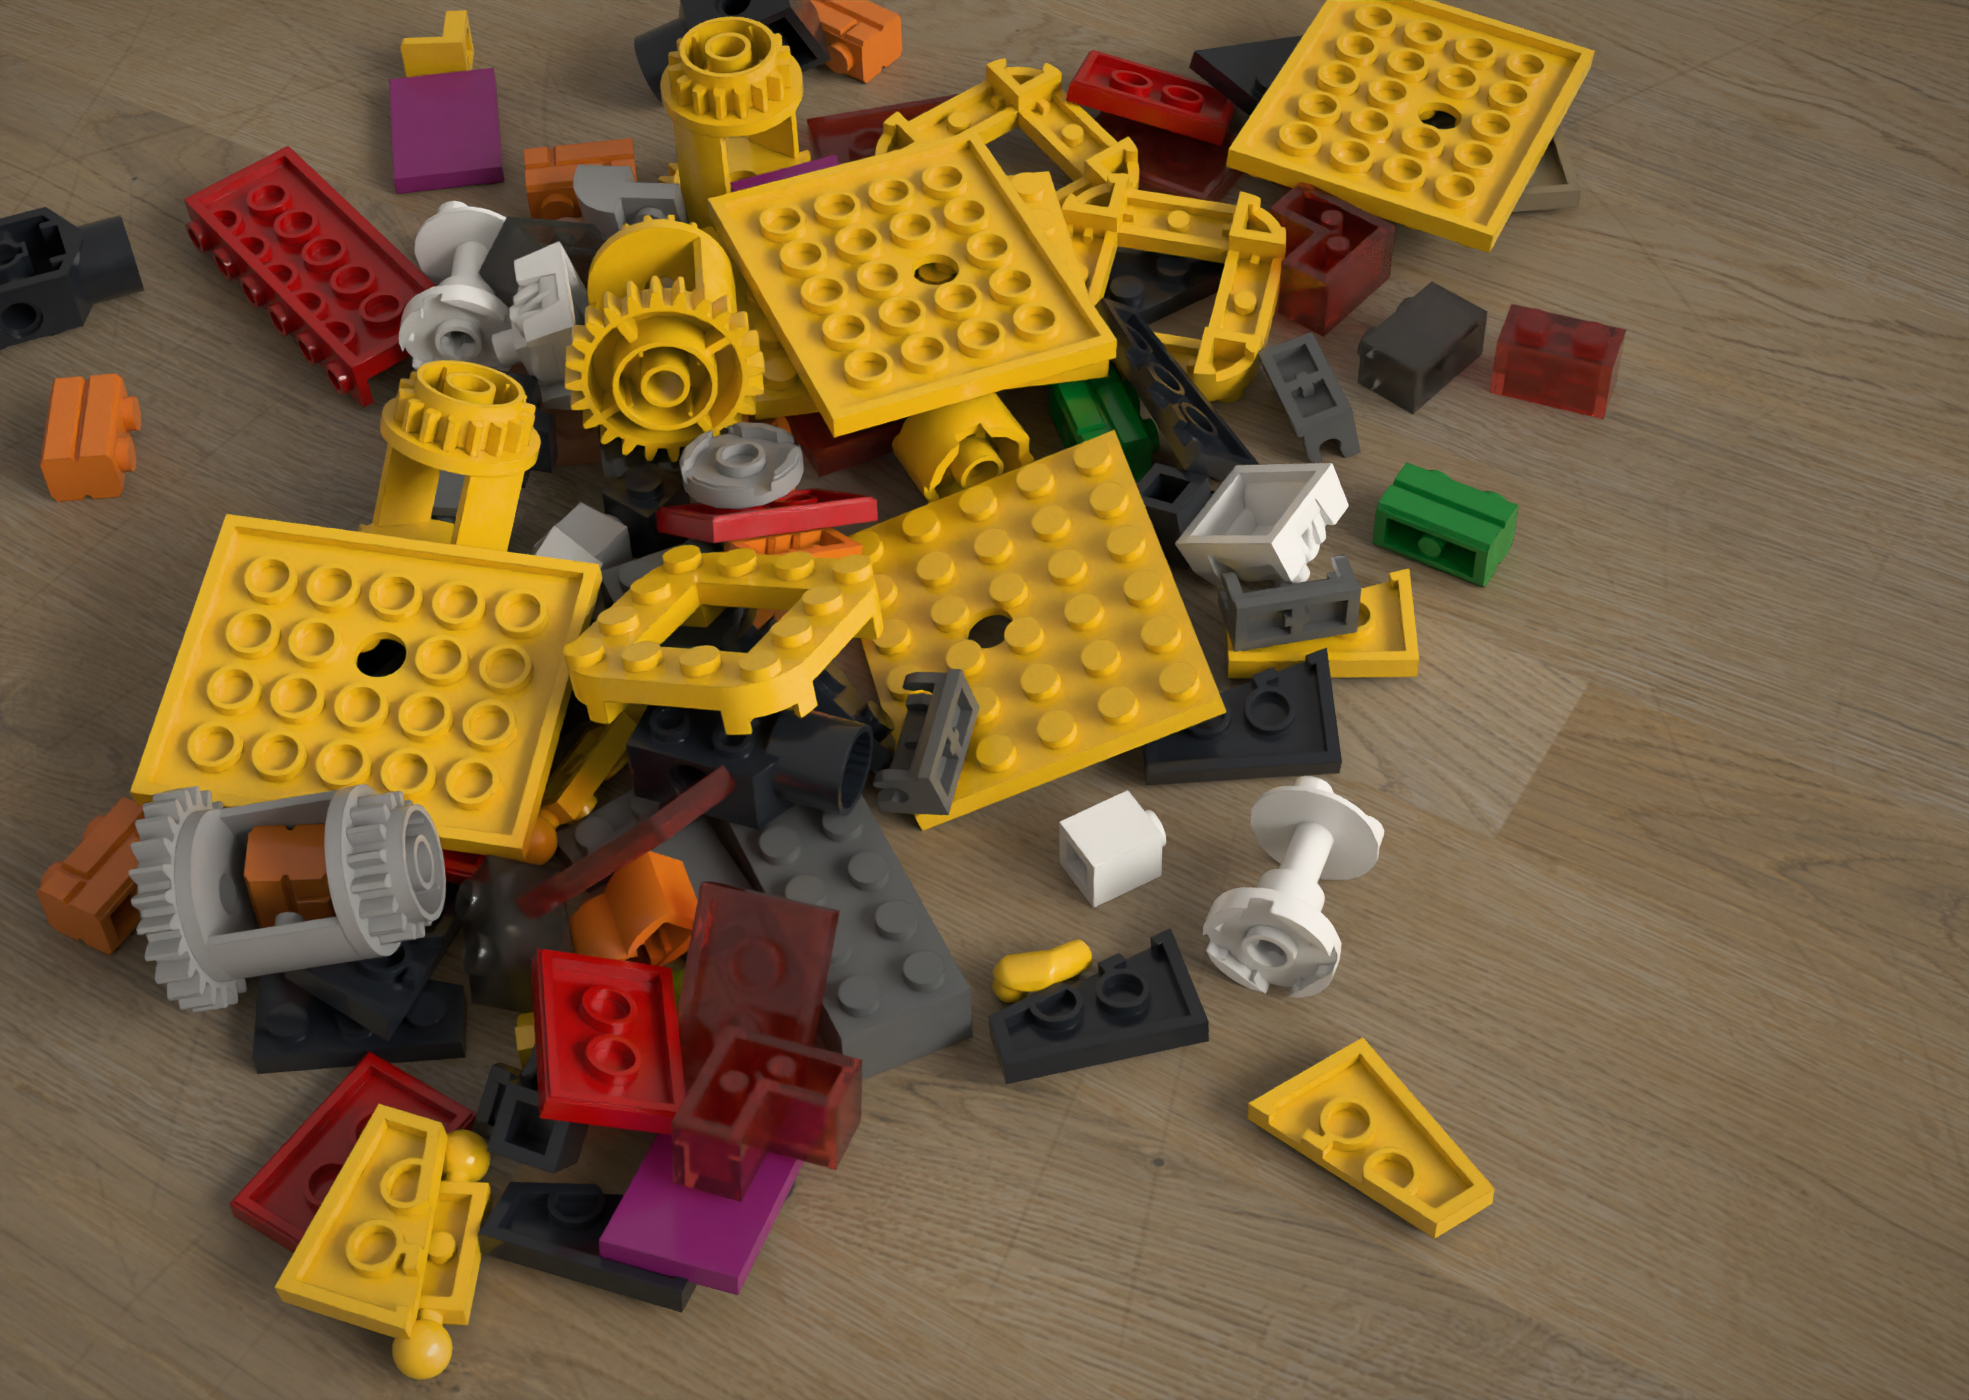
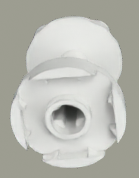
M449 201L442 204L438 208L437 214L428 218L419 228L415 239L414 253L421 270L437 286L414 296L408 302L402 314L399 344L402 352L406 348L407 352L413 357L412 366L416 370L423 364L440 360L464 361L487 366L495 370L507 372L510 370L511 367L503 368L499 363L494 351L492 335L512 328L509 308L495 295H499L518 285L514 261L530 254L526 242L527 231L520 222L507 219L491 210L469 207L459 201Z
M1301 776L1295 780L1293 786H1280L1263 793L1256 800L1251 811L1250 827L1263 850L1281 864L1279 869L1265 872L1261 876L1257 888L1240 887L1221 894L1212 904L1203 926V935L1207 934L1210 938L1206 951L1211 961L1224 974L1251 990L1265 994L1270 984L1291 987L1288 998L1309 997L1326 989L1333 979L1340 960L1342 943L1332 923L1321 913L1325 896L1317 884L1318 880H1350L1366 874L1374 867L1378 860L1380 845L1384 837L1383 826L1378 820L1366 815L1357 806L1343 797L1334 794L1331 786L1326 781L1313 776Z

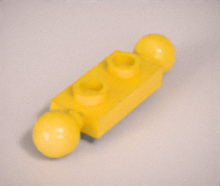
M630 703L610 724L596 722L587 727L547 781L526 861L512 859L514 862L525 867L543 865L552 858L556 851L558 843L556 828L565 823L569 826L587 816L593 810L597 803V798L593 794L600 784L617 774L629 760L626 743L648 705Z
M455 1130L447 1134L448 1142L441 1176L442 1181L440 1182L417 1319L412 1327L410 1339L394 1338L392 1344V1356L395 1365L404 1375L416 1380H426L439 1375L450 1362L453 1350L452 1340L443 1324L468 1325L482 1257L478 1233L490 1215L493 1201L489 1183L478 1182L487 1173L490 1165L491 1155L487 1151L488 1145L480 1135L470 1130Z

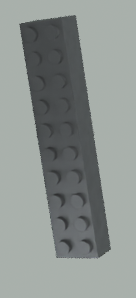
M695 539L601 571L603 577L601 591L604 609H609L630 589L633 582L663 565L662 556L668 550L683 545H694L700 548L701 554L724 552L721 543H711ZM727 607L707 628L679 626L660 647L691 649L697 646L709 645L718 648L719 651L746 653L735 643L744 608ZM862 794L852 812L847 816H840L795 804L759 830L707 816L718 839L760 898L757 915L845 1086L973 1037L971 988Z

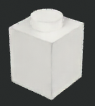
M1128 790L1059 822V862L1093 908L1162 875V847L1166 845L1164 828L1157 815L1151 810L1144 811Z

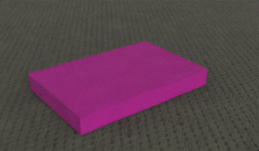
M494 68L389 79L393 175L397 194L504 181L497 84Z
M685 1090L688 1121L682 1136L657 1134L599 1239L600 1257L672 1278L674 1276L689 1279L690 1283L738 1295L814 1143L815 1124Z

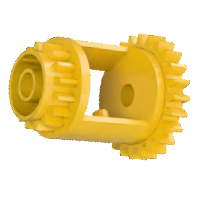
M744 17L714 18L691 28L683 38H679L676 41L677 51L669 52V64L661 78L662 103L665 111L673 120L678 163H670L668 165L669 176H660L658 182L680 185L689 222L693 221L696 223L698 229L710 226L717 232L709 217L708 198L731 193V182L811 161L810 151L799 152L796 109L803 97L801 68L796 59L790 54V47L782 46V36L779 33L773 34L764 24Z
M669 214L666 219H652L650 215L643 216V222L633 225L623 224L621 230L608 238L599 248L590 265L587 281L589 306L585 308V326L573 325L572 345L565 348V367H567L565 368V389L571 390L572 410H583V427L589 429L600 425V442L605 445L619 436L622 438L623 455L627 456L638 444L645 446L646 461L653 460L658 448H666L671 461L676 462L679 457L680 447L687 446L700 434L712 430L713 438L723 435L724 427L727 428L729 425L742 422V414L755 415V396L762 395L764 392L762 375L765 372L763 352L760 351L758 331L749 330L747 313L745 311L737 312L735 275L731 261L724 249L712 236L698 229L697 224L693 221L689 224L675 221L674 215Z
M456 360L428 362L420 366L417 372H411L409 379L401 378L397 397L385 404L381 415L380 433L388 445L373 521L369 525L360 524L358 532L507 552L524 472L536 463L541 444L540 436L533 427L536 407L533 404L526 403L527 395H525L523 387L516 380L498 370L471 362ZM441 470L465 475L455 524L431 519Z

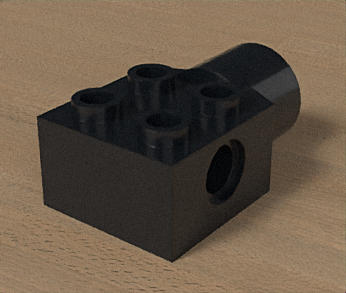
M680 0L679 18L634 38L635 53L642 73L653 94L661 104L663 103L660 83L663 72L669 64V52L677 51L676 41L679 38H683L691 28L710 19L744 17L764 24L773 34L779 33L782 36V46L790 47V54L796 59L802 72L831 60L817 9L810 0Z
M47 207L0 218V350L11 345L45 336L58 335L64 331L82 327L93 304L144 291L121 215L79 226L73 225Z
M648 705L626 743L635 796L759 830L795 804L840 816L849 815L856 806L867 780L873 752V731L868 724L812 710L802 718L797 717L792 710H782L770 715L754 718L750 722L752 734L726 735L721 711Z

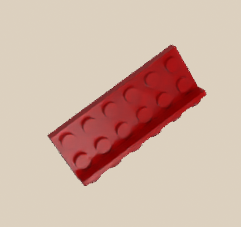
M289 146L185 198L184 202L191 219L185 227L196 249L202 254L208 251L213 256L222 275L228 281L235 278L240 283L246 298L254 308L257 309L263 306L268 311L269 317L277 331L283 337L290 334L296 340L302 355L309 364L314 366L319 363L325 369L329 381L340 395L349 393L362 408L374 403L368 379L411 356L406 348L402 352L399 344V330L406 305L414 296L436 285Z

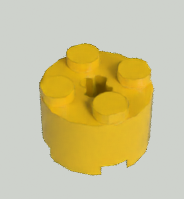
M995 392L909 416L905 420L900 433L892 442L894 455L928 503L1035 462V458L1029 452L1030 438Z

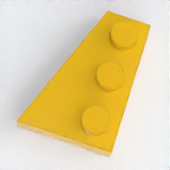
M1407 568L1389 573L1388 582L1361 588L1358 627L1355 633L1234 652L1225 626L1228 678H1252V675L1273 667L1276 671H1280L1305 662L1306 655L1327 648L1331 678L1417 677L1419 651L1410 569Z
M1363 1037L1248 1103L1247 1119L1434 1239L1493 1203L1495 1188Z
M378 1104L274 1287L282 1302L393 1338L410 1339L412 1327L418 1314L448 1136L442 1122Z

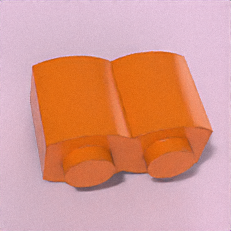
M646 850L630 857L610 878L604 893L588 899L579 907L566 923L562 935L569 953L663 966L683 955L697 942L706 927V921L683 861Z

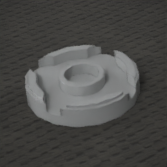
M735 423L727 426L728 434L719 435L714 438L712 430L702 433L684 448L679 459L685 492L697 502L716 508L744 509L768 504L786 496L800 483L804 472L802 451L800 445L796 446L794 444V437L782 428L765 423Z

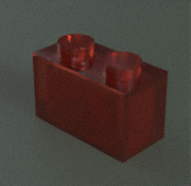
M1511 304L1497 340L1490 393L1604 419L1617 383L1626 329L1550 313L1537 308Z

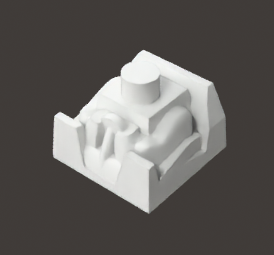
M558 241L514 261L516 281L519 288L518 293L513 296L514 305L509 308L512 328L493 334L492 343L498 361L503 368L523 363L529 375L535 376L538 379L542 403L546 409L572 410L571 390L565 389V368H567L565 367V348L572 345L573 325L585 326V308L589 306L585 286L562 244Z
M1332 463L1236 465L1179 537L1175 545L1192 570L1218 588H1224L1221 574L1235 572L1241 580L1247 582L1273 580L1276 586L1287 582H1292L1293 584L1306 582L1310 576V570L1306 564L1316 557L1320 544L1326 539L1325 526L1327 524L1335 525L1349 507V504Z

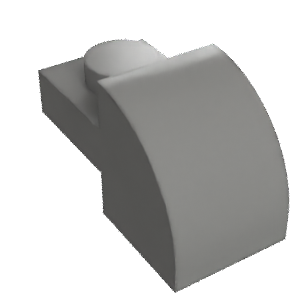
M578 165L573 179L575 194L587 233L592 241L600 247L608 238L620 231L623 224L633 225L643 222V216L650 215L652 219H666L669 214L675 216V221L686 224L690 223L679 184L635 182L631 166Z

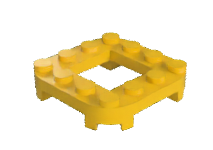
M1006 58L986 64V80L910 121H907L899 112L887 118L883 123L884 133L877 143L875 155L973 130H976L983 142L987 144L1019 127L1074 181L1056 191L1061 209L1070 193L1077 197L1087 189L1106 184L1107 174H1129V188L1136 190L1139 188V164L1136 145L1129 137L1117 142L1080 105L1066 101L1067 93L1062 89V72L1048 63L1044 64L1042 70L1030 67H1007Z
M1113 173L1107 174L1106 184L1087 189L1077 197L1070 193L1063 203L1061 210L1090 301L1094 306L1104 297L1118 246L1225 263L1209 327H1205L1202 340L1154 333L1208 401L1218 400L1223 403H1231L1240 399L1244 394L1245 388L1254 380L1261 367L1258 352L1266 347L1285 269V227H1281L1269 212L1260 207L1261 198L1241 191L1237 205L1130 189L1129 174ZM1111 359L1115 363L1123 381L1128 380L1116 359Z
M683 545L665 552L662 556L663 565L633 582L630 589L609 609L601 612L597 620L576 640L564 647L563 653L575 697L587 706L591 721L610 724L630 703L721 711L726 735L752 734L750 722L754 718L770 715L782 710H792L800 718L811 712L818 705L813 680L852 638L878 639L883 632L884 624L871 560L868 556L849 555L840 559L813 557L812 554L804 551L791 552L784 555L756 554L754 550L749 548L701 554L699 547ZM727 607L788 611L748 653L719 651L718 648L709 645L697 646L691 649L660 647L679 626L707 628Z

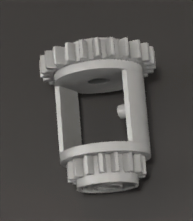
M359 784L342 787L338 790L223 809L221 801L212 802L211 791H200L199 786L153 794V802L143 804L145 819L136 820L135 822L141 841L131 843L130 848L138 861V868L129 870V876L137 884V895L131 899L132 906L139 909L141 917L136 931L137 935H146L149 942L144 956L146 962L153 960L157 962L155 972L156 983H167V999L169 1001L179 1000L180 1010L192 1009L194 1013L227 1008V1005L236 1004L238 1002V993L247 991L245 978L390 956L398 949L402 941L423 938L425 936L424 927L431 926L432 921L438 919L443 910L446 876L442 847L436 827L423 806L417 803L413 804L412 800L404 801L402 791L378 794L370 786ZM326 823L324 838L325 864L336 917L304 921L300 914L284 912L276 916L275 926L260 929L244 880L249 832L252 831L254 826L286 825L288 830H293L296 824Z

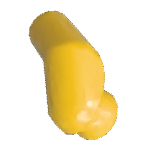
M1074 939L1047 950L1007 954L993 968V993L1003 1002L1012 1004L1019 1002L1027 997L1028 992L1041 991L1089 970L1093 961L1092 953L1085 942L1080 939Z

